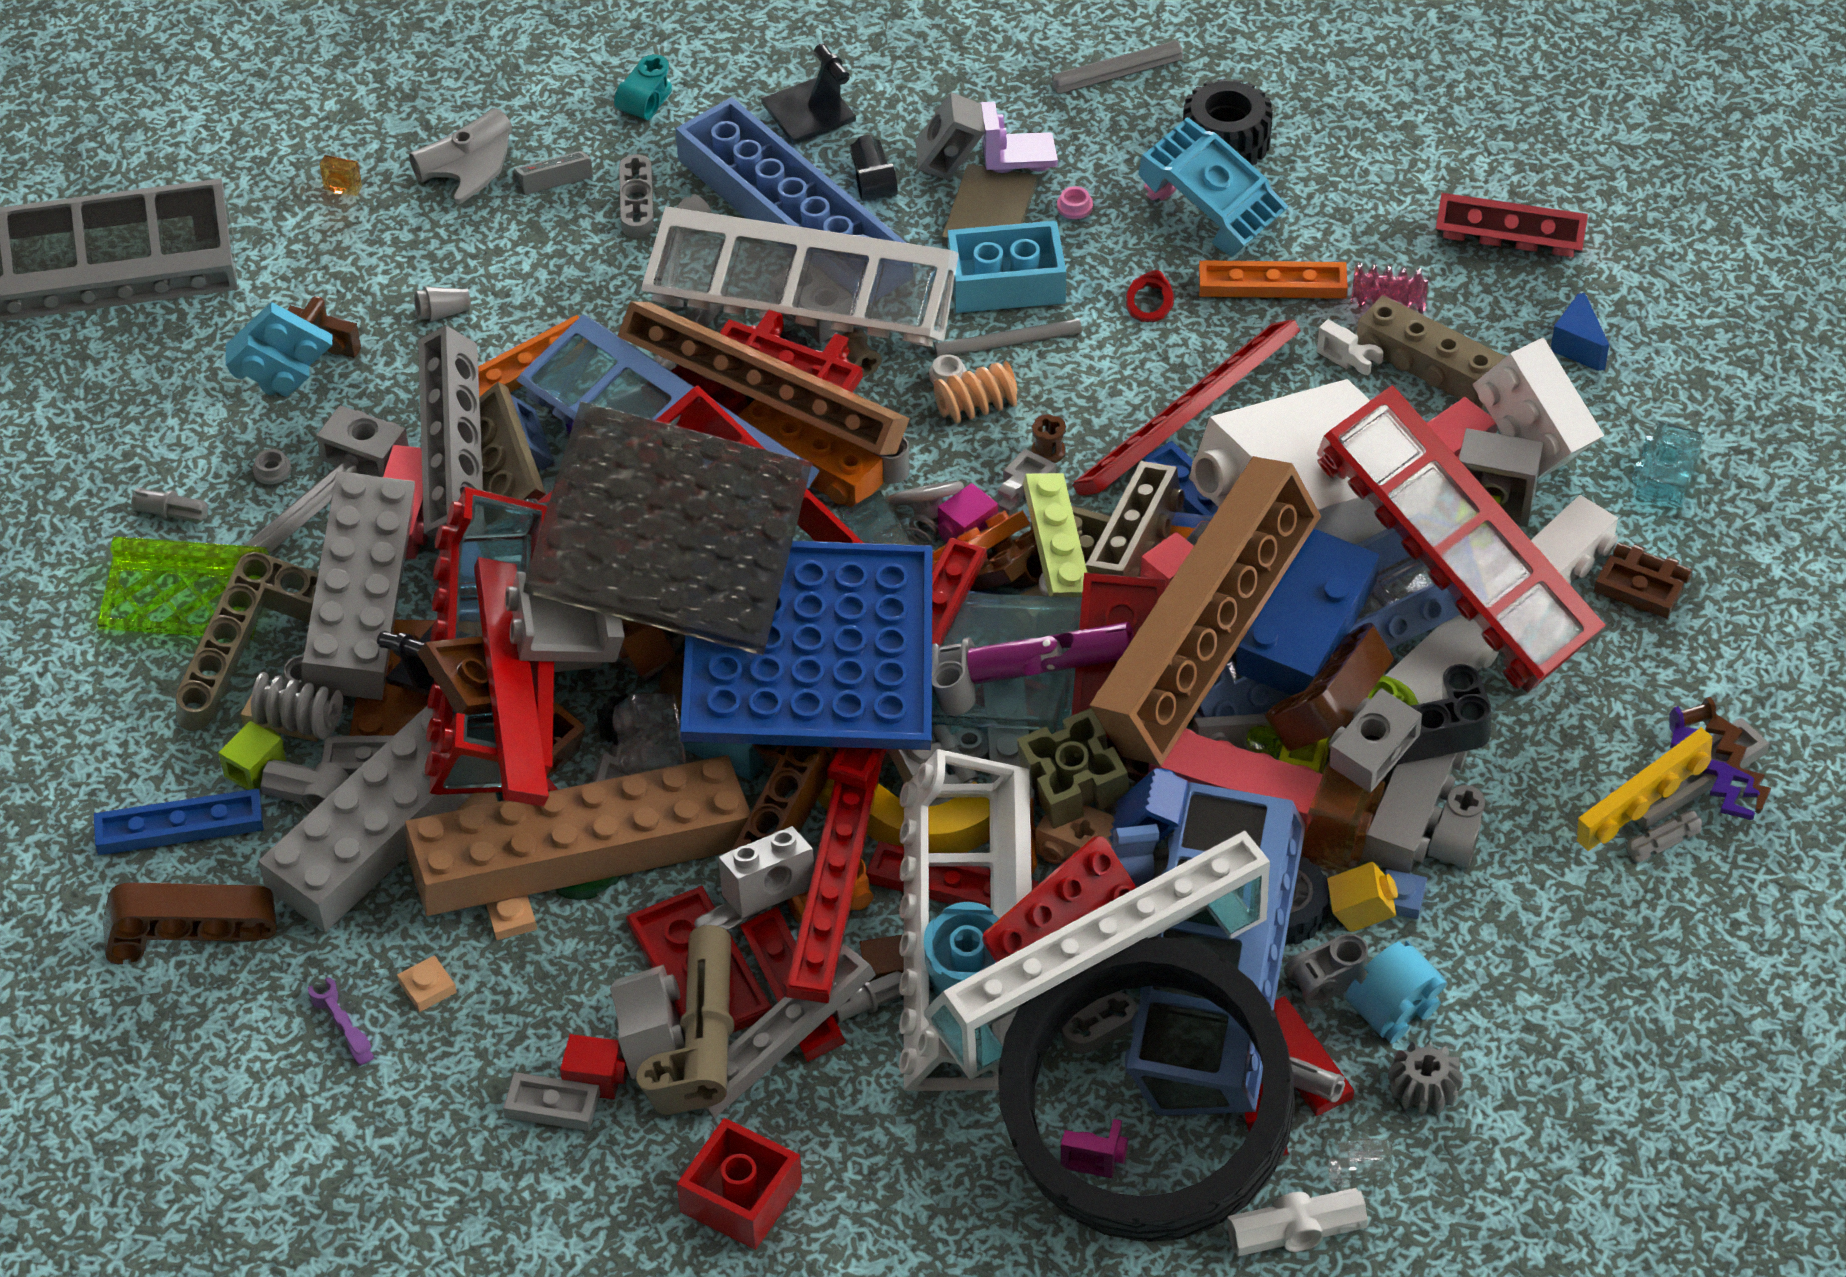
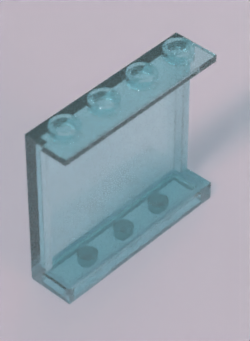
M968 594L941 647L962 643L964 638L969 637L976 648L1079 630L1082 597ZM1061 648L1062 654L1070 648ZM1075 668L975 685L976 700L973 707L966 713L958 716L947 715L941 710L932 688V728H934V725L1039 730L1047 726L1050 733L1054 734L1063 730L1062 720L1071 717Z

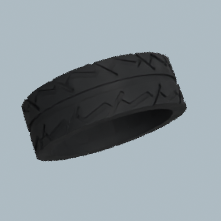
M1158 936L1146 937L1019 1006L1005 1034L999 1062L1000 1110L1012 1145L1021 1163L1041 1193L1068 1217L1076 1219V1222L1104 1235L1134 1241L1147 1240V1242L1183 1239L1211 1229L1218 1223L1221 1224L1227 1220L1228 1216L1234 1215L1245 1208L1267 1184L1273 1172H1275L1289 1143L1295 1110L1293 1074L1289 1050L1277 1016L1271 1010L1272 1007L1255 983L1228 960L1218 959L1219 955L1191 942ZM1145 986L1178 988L1204 997L1229 1013L1250 1037L1261 1057L1263 1065V1093L1257 1118L1244 1143L1227 1163L1199 1183L1173 1193L1150 1196L1118 1194L1091 1185L1064 1168L1045 1147L1040 1138L1035 1117V1086L1042 1060L1053 1039L1067 1022L1097 999L1130 988Z

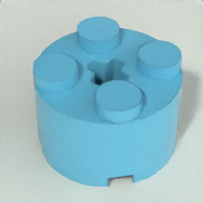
M974 902L952 904L945 908L944 912L937 918H933L927 925L924 934V960L929 973V982L938 996L944 990L996 963L982 941L983 933L999 920L993 914V910L987 906Z
M1406 940L1405 945L1398 941L1380 952L1364 967L1368 972L1365 980L1360 984L1354 979L1345 995L1346 1001L1382 1038H1386L1390 1044H1393L1406 1034L1409 1029L1407 1024L1417 1015L1422 1020H1425L1438 1009L1441 1002L1436 996L1446 987L1447 982L1444 976L1409 941Z

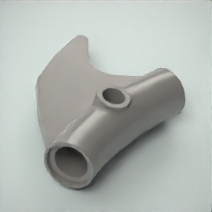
M491 108L475 121L453 134L410 152L409 160L417 180L422 183L435 177L457 179L460 181L454 199L456 204L463 203L481 191L501 173L508 150L509 135L513 129L512 124L501 110Z

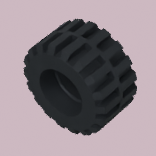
M1218 79V82L1213 83L1209 81L1204 83V87H1196L1192 90V94H1189L1185 99L1183 121L1188 117L1206 131L1215 132L1252 166L1257 164V159L1262 160L1266 156V151H1269L1273 115L1272 103L1269 98L1265 97V93L1261 89L1255 90V85L1250 83L1243 84L1241 80L1235 79L1233 81Z

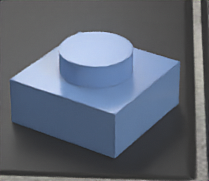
M1386 869L1385 875H1391L1398 891V897L1394 899L1396 915L1418 919L1427 885V877Z

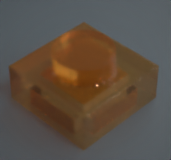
M324 155L319 164L324 189L338 194L344 193L357 196L362 188L358 161Z

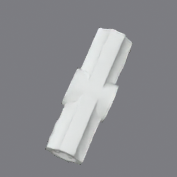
M1357 1188L1312 1198L1304 1192H1292L1278 1198L1272 1207L1227 1217L1229 1240L1237 1256L1283 1246L1290 1252L1307 1250L1318 1245L1323 1237L1367 1228L1368 1224L1366 1204L1361 1191H1358Z

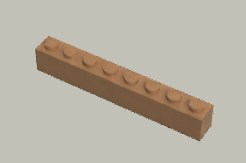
M630 301L617 336L878 455L897 453L910 419L651 302Z

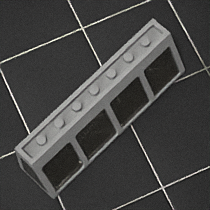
M222 178L0 207V322L238 290L233 230Z

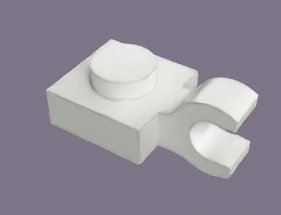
M1329 319L1319 327L1317 353L1345 369L1352 365L1358 372L1369 375L1372 362L1369 360L1377 364L1382 363L1383 350L1372 344L1358 345V336L1347 328L1341 327Z

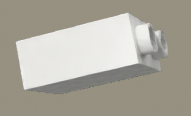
M1348 379L1214 415L1209 418L1198 453L1192 462L1189 479L1204 497L1211 499L1218 507L1223 503L1251 458L1256 456L1293 463L1321 515L1314 529L1353 544H1357L1387 529L1375 516L1374 511L1376 508L1367 498L1360 499L1351 490L1347 482L1350 479L1348 476L1343 480L1338 476L1332 479L1321 469L1317 462L1320 458L1317 455V451L1323 436L1370 401ZM1381 410L1341 442L1378 485H1383L1422 456ZM1427 464L1388 495L1407 518L1418 513L1429 516L1443 479L1430 464Z

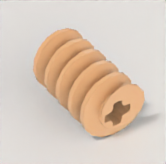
M1006 360L1003 366L999 363L991 364L989 370L985 367H979L976 369L975 375L971 371H965L962 373L961 379L957 375H952L948 377L947 383L942 379L935 380L934 395L937 407L943 418L950 415L955 424L961 422V411H964L969 419H974L975 407L977 406L983 415L989 414V403L991 402L997 411L1003 410L1004 398L1007 399L1011 407L1017 406V384L1012 368Z

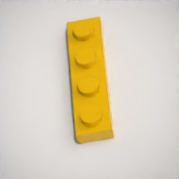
M1700 727L1578 818L1577 842L1587 851H1590L1599 843L1609 842L1617 834L1619 828L1631 819L1634 821L1640 819L1648 811L1650 805L1662 796L1664 798L1671 796L1678 789L1680 783L1689 776L1702 773L1711 762L1713 737Z

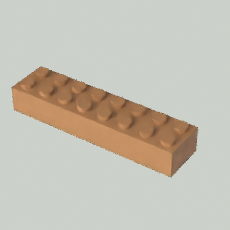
M1256 456L1251 458L1164 593L1159 597L1143 625L1138 629L1137 634L1124 654L1117 661L1116 666L1103 686L1096 693L1090 707L1122 757L1162 766L1321 518L1293 463Z
M729 755L549 791V798L544 807L505 800L405 821L406 854L425 915L431 916L592 882L612 876H620L724 854L732 850L751 812Z

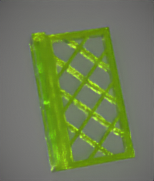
M113 536L110 547L113 559L97 626L99 629L203 636L215 611L208 602L224 592L242 556L251 552L263 553L269 556L267 547ZM121 570L138 571L142 578L125 589L119 583ZM166 573L176 574L181 579L165 591H162L154 582ZM257 575L248 576V578L255 580L261 578ZM204 576L215 577L219 583L203 594L193 585V583ZM150 585L157 596L139 607L131 596ZM188 588L196 598L178 610L170 599ZM125 600L135 610L123 619L110 618L112 609ZM163 603L173 613L161 622L151 621L147 616L148 613ZM201 606L211 615L210 618L201 624H190L185 618ZM244 607L232 608L235 611H238L239 609H242L243 611L247 610ZM257 623L249 640L254 639Z

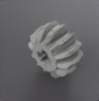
M1431 1040L1422 1048L1412 1041L1407 1047V1051H1397V1054L1394 1056V1062L1389 1067L1388 1079L1391 1084L1392 1098H1402L1404 1110L1416 1105L1422 1116L1426 1112L1427 1107H1431L1440 1115L1444 1109V1104L1454 1105L1458 1092L1463 1086L1464 1077L1462 1072H1460L1461 1064L1459 1057H1449L1447 1045L1437 1050L1433 1048Z

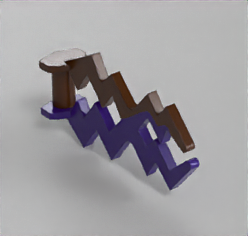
M1711 696L1705 698L1701 705L1682 711L1679 706L1674 707L1669 713V728L1673 733L1670 748L1675 747L1698 730L1685 726L1702 721L1706 725V732L1723 735L1716 753L1730 756L1726 763L1711 759L1708 767L1702 772L1717 777L1709 796L1725 798L1720 813L1753 820L1755 812L1757 814L1762 812L1771 788L1760 785L1764 780L1765 774L1740 767L1747 747L1735 742L1740 738L1743 730L1717 715L1716 705ZM1733 780L1747 783L1743 797H1757L1755 812L1735 804L1741 788L1731 785Z

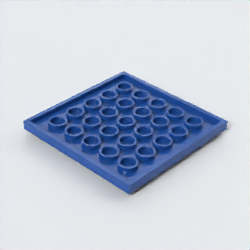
M691 537L680 742L931 750L932 546Z

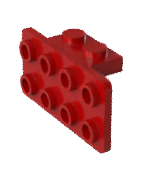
M1095 836L983 933L982 941L997 963L1137 887L1106 838Z

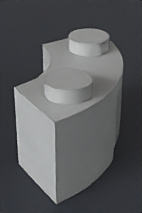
M664 965L614 981L610 991L618 1019V1041L630 1077L634 1079L640 1065L649 1057L684 1048L685 1035L679 1024L675 1000L680 999V990L673 974L667 976Z

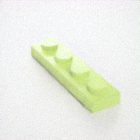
M1064 473L1025 474L1023 487L1050 603H1081L1084 572L1087 573Z

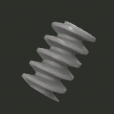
M266 672L258 675L251 696V714L256 723H269L274 728H281L283 726L290 732L299 730L303 735L314 733L319 739H326L332 734L343 709V696L340 690L335 691L331 700H329V689L327 687H320L316 696H314L313 684L306 683L300 693L297 680H290L286 689H284V679L282 676H275L271 685H269V675Z

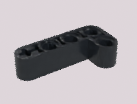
M1466 664L1450 666L1443 674L1442 700L1410 706L1422 714L1420 736L1395 765L1478 749L1489 742L1491 737V704L1481 677L1475 668ZM1372 735L1364 737L1371 741H1376L1380 739L1379 737Z

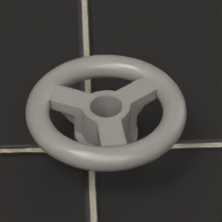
M949 481L908 489L891 494L888 502L892 506L908 505L913 508L914 515H925L933 519L938 517V506L942 504L943 497L959 493L964 488V485L961 481Z

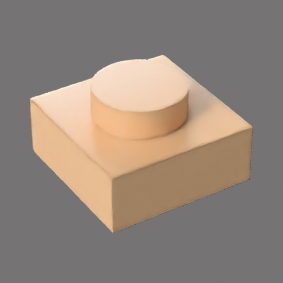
M435 955L397 974L399 984L419 1012L457 993L455 983Z

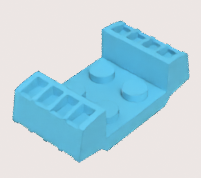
M1188 117L1141 157L1138 172L1141 179L1155 193L1168 182L1176 187L1220 227L1212 244L1231 257L1238 253L1289 207L1272 190L1268 179L1219 135L1215 132L1206 131Z

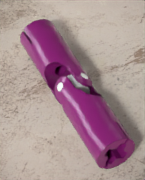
M1125 622L1041 638H1030L970 648L967 654L968 670L972 682L977 685L1038 675L1044 672L1117 662L1133 640L1134 634L1130 623ZM1061 648H1070L1062 654Z

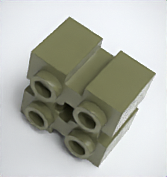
M1092 708L1063 719V730L1051 734L1046 726L1017 739L1019 763L1021 767L1030 770V785L1032 789L1038 788L1040 804L1053 829L1084 817L1083 806L1095 802L1100 810L1115 804L1129 791L1128 773L1114 746L1108 749L1107 733Z

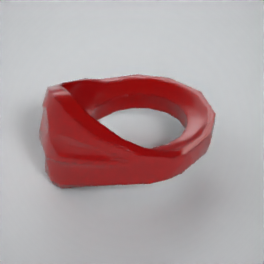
M1152 270L1133 280L1126 293V308L1130 316L1140 322L1162 320L1174 306L1172 287L1164 274L1159 270ZM1145 286L1162 291L1163 304L1154 312H1143L1135 305L1134 299L1137 292Z

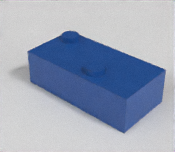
M1313 529L1240 642L1237 653L1236 673L1291 696L1305 691L1343 638L1352 629L1377 583L1380 554L1320 530Z

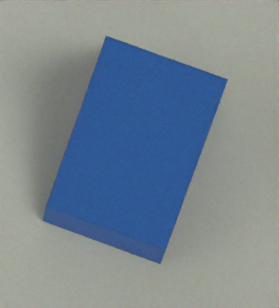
M1577 294L1554 325L1551 350L1556 354L1597 371L1605 370L1609 342L1586 294Z

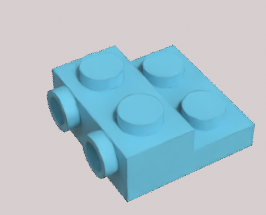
M270 302L226 343L225 366L228 367L229 372L237 379L248 377L258 382L262 391L268 395L279 393L284 397H288L310 377L309 366L332 346V334Z

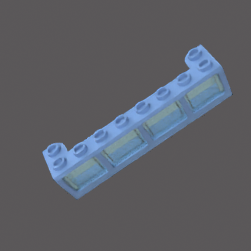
M583 314L518 376L516 381L528 388L525 393L528 398L552 410L553 415L569 425L574 420L582 425L578 431L579 433L588 427L599 437H606L612 443L614 449L621 453L622 448L694 388V386L627 341L617 337L618 335ZM716 401L721 408L796 477L800 483L807 489L809 488L820 470ZM681 414L648 441V443L653 445L669 436L674 431ZM673 443L658 453L677 448V446ZM710 443L708 450L703 454V459L699 462L696 474L705 471L723 455L712 443ZM733 463L716 476L717 483L701 489L712 498H718L716 509L743 534H748L778 508ZM789 516L784 517L763 537L767 540H775L789 519Z

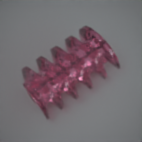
M1357 261L1354 271L1351 303L1354 298H1357L1359 309H1364L1369 299H1371L1373 305L1384 295L1396 302H1401L1402 305L1410 309L1413 304H1416L1418 313L1423 315L1426 307L1429 274L1426 279H1423L1421 268L1417 267L1412 277H1408L1406 266H1401L1397 276H1394L1392 267L1389 264L1386 265L1383 273L1379 274L1376 263H1372L1368 272L1364 273L1362 263Z

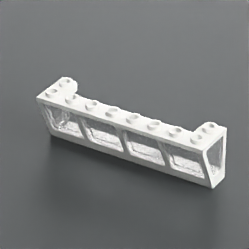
M665 206L641 291L653 294L652 301L660 302L664 305L683 307L684 301H688V307L709 310L710 303L724 305L723 312L745 316L746 309L760 311L759 318H763L770 309L782 315L794 316L795 324L817 327V321L820 320L832 322V330L853 333L854 326L868 328L867 335L881 338H889L890 332L904 334L903 341L932 347L933 340L944 342L959 254L948 249Z

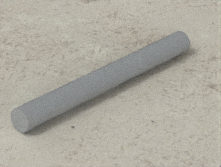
M1073 319L934 343L936 358L946 354L958 355L1082 333L1080 319Z

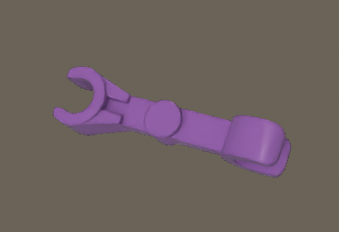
M330 977L325 978L329 991L324 994H317L314 988L309 986L308 992L311 1003L317 1008L328 1009L337 1029L344 1033L348 1048L357 1064L361 1066L373 1060L374 1056L369 1050L371 1044L368 1038L357 1027L352 1026L346 1011H342L337 1004L339 996L335 981Z

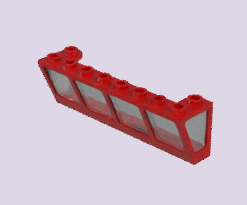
M1393 384L1323 436L1317 451V455L1320 457L1317 462L1321 469L1332 479L1338 476L1343 480L1348 476L1350 479L1347 482L1351 490L1360 499L1367 498L1376 508L1374 514L1379 522L1388 530L1394 528L1403 538L1401 545L1409 556L1414 560L1420 558L1430 569L1427 573L1432 582L1442 591L1446 588L1457 600L1454 604L1460 614L1468 621L1474 619L1484 630L1481 635L1485 642L1494 651L1498 652L1501 650L1506 655L1503 661L1506 669L1503 670V674L1516 689L1522 687L1529 693L1606 626Z

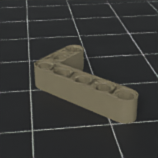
M258 552L247 553L240 558L177 690L176 720L182 728L189 731H197L210 723L264 607L307 623L310 622L318 573ZM257 575L261 578L254 580L248 578V576ZM293 588L297 589L298 592L291 593L285 591V589ZM234 607H244V608H246L247 610H245V611H235V610L232 609V608H234ZM225 638L230 639L232 642L220 643L217 640ZM214 671L218 674L213 676H206L202 674V672ZM191 703H197L202 705V707L192 709L187 707L186 705Z

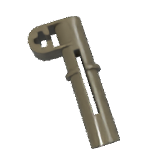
M703 925L695 928L689 935L686 1013L680 1021L681 1029L685 1035L684 1048L651 1056L637 1070L636 1079L638 1085L653 1108L663 1115L713 1106L722 1102L727 1095L728 1037L733 1033L734 1021L733 1017L729 1014L731 936L722 927Z

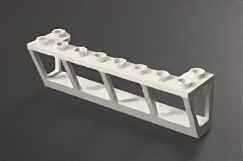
M937 749L926 763L920 765L918 772L913 778L903 785L900 793V805L904 807V821L900 829V842L904 844V858L900 866V879L904 881V896L900 903L899 913L900 917L904 918V933L901 937L899 952L904 957V972L900 979L899 991L901 995H904V1010L900 1017L899 1030L901 1034H904V1049L899 1060V1070L901 1073H904L905 1091L999 1090V1065L990 1069L993 1071V1077L973 1078L971 1080L969 1078H926L942 1062L958 1064L952 1054L947 1052V1047L924 1017V1011L929 1006V973L924 960V934L929 924V866L989 867L991 910L999 919L1032 891L1030 770L1028 768ZM945 764L1000 775L994 783L943 784ZM935 798H988L990 853H928V806ZM1017 1011L992 1023V1034L1002 1048L1005 1034Z

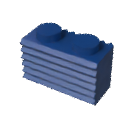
M1156 768L1152 770L1116 802L1118 807L1115 808L1116 814L1113 816L1115 821L1111 823L1113 828L1110 830L1112 835L1108 837L1110 842L1113 843V832L1116 828L1157 824L1159 830V841L1156 842L1155 846L1161 843V840H1165V836H1169V833L1180 827L1189 786L1188 781L1178 777L1168 769Z

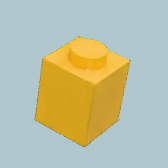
M1374 862L1327 878L1332 912L1349 932L1360 930L1396 916L1394 899L1398 897L1396 884L1391 875H1385Z

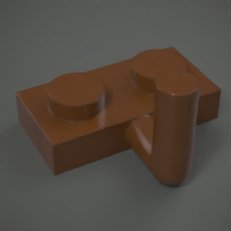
M312 297L304 309L291 305L287 309L289 312L332 334V346L327 350L329 353L334 355L342 354L353 358L359 353L361 343L357 323L328 316L322 297Z

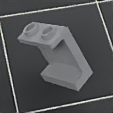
M516 572L513 586L506 588L505 607L507 611H512L513 619L510 623V641L512 644H517L519 661H617L624 640V632L613 572H598L593 587L527 586L526 573Z

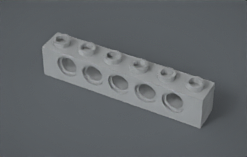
M447 325L418 340L424 534L433 539L436 538L439 526L446 525L449 507L452 501L458 502L465 487L483 491L477 343ZM473 496L472 520L467 530L485 529L483 498Z

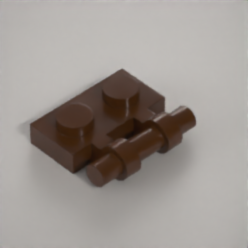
M1618 542L1613 556H1609L1595 581L1594 592L1668 619L1682 594L1684 583L1688 584L1693 569L1680 565L1678 559L1670 556L1664 559L1647 553L1646 548L1634 544L1631 547Z

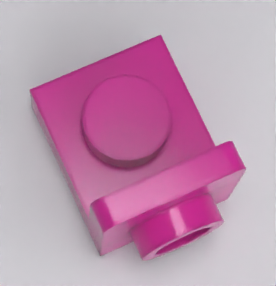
M1113 1118L1108 1138L1099 1137L1090 1132L1064 1130L1061 1142V1165L1067 1170L1112 1178L1116 1162L1124 1164L1129 1138L1121 1136L1122 1120Z

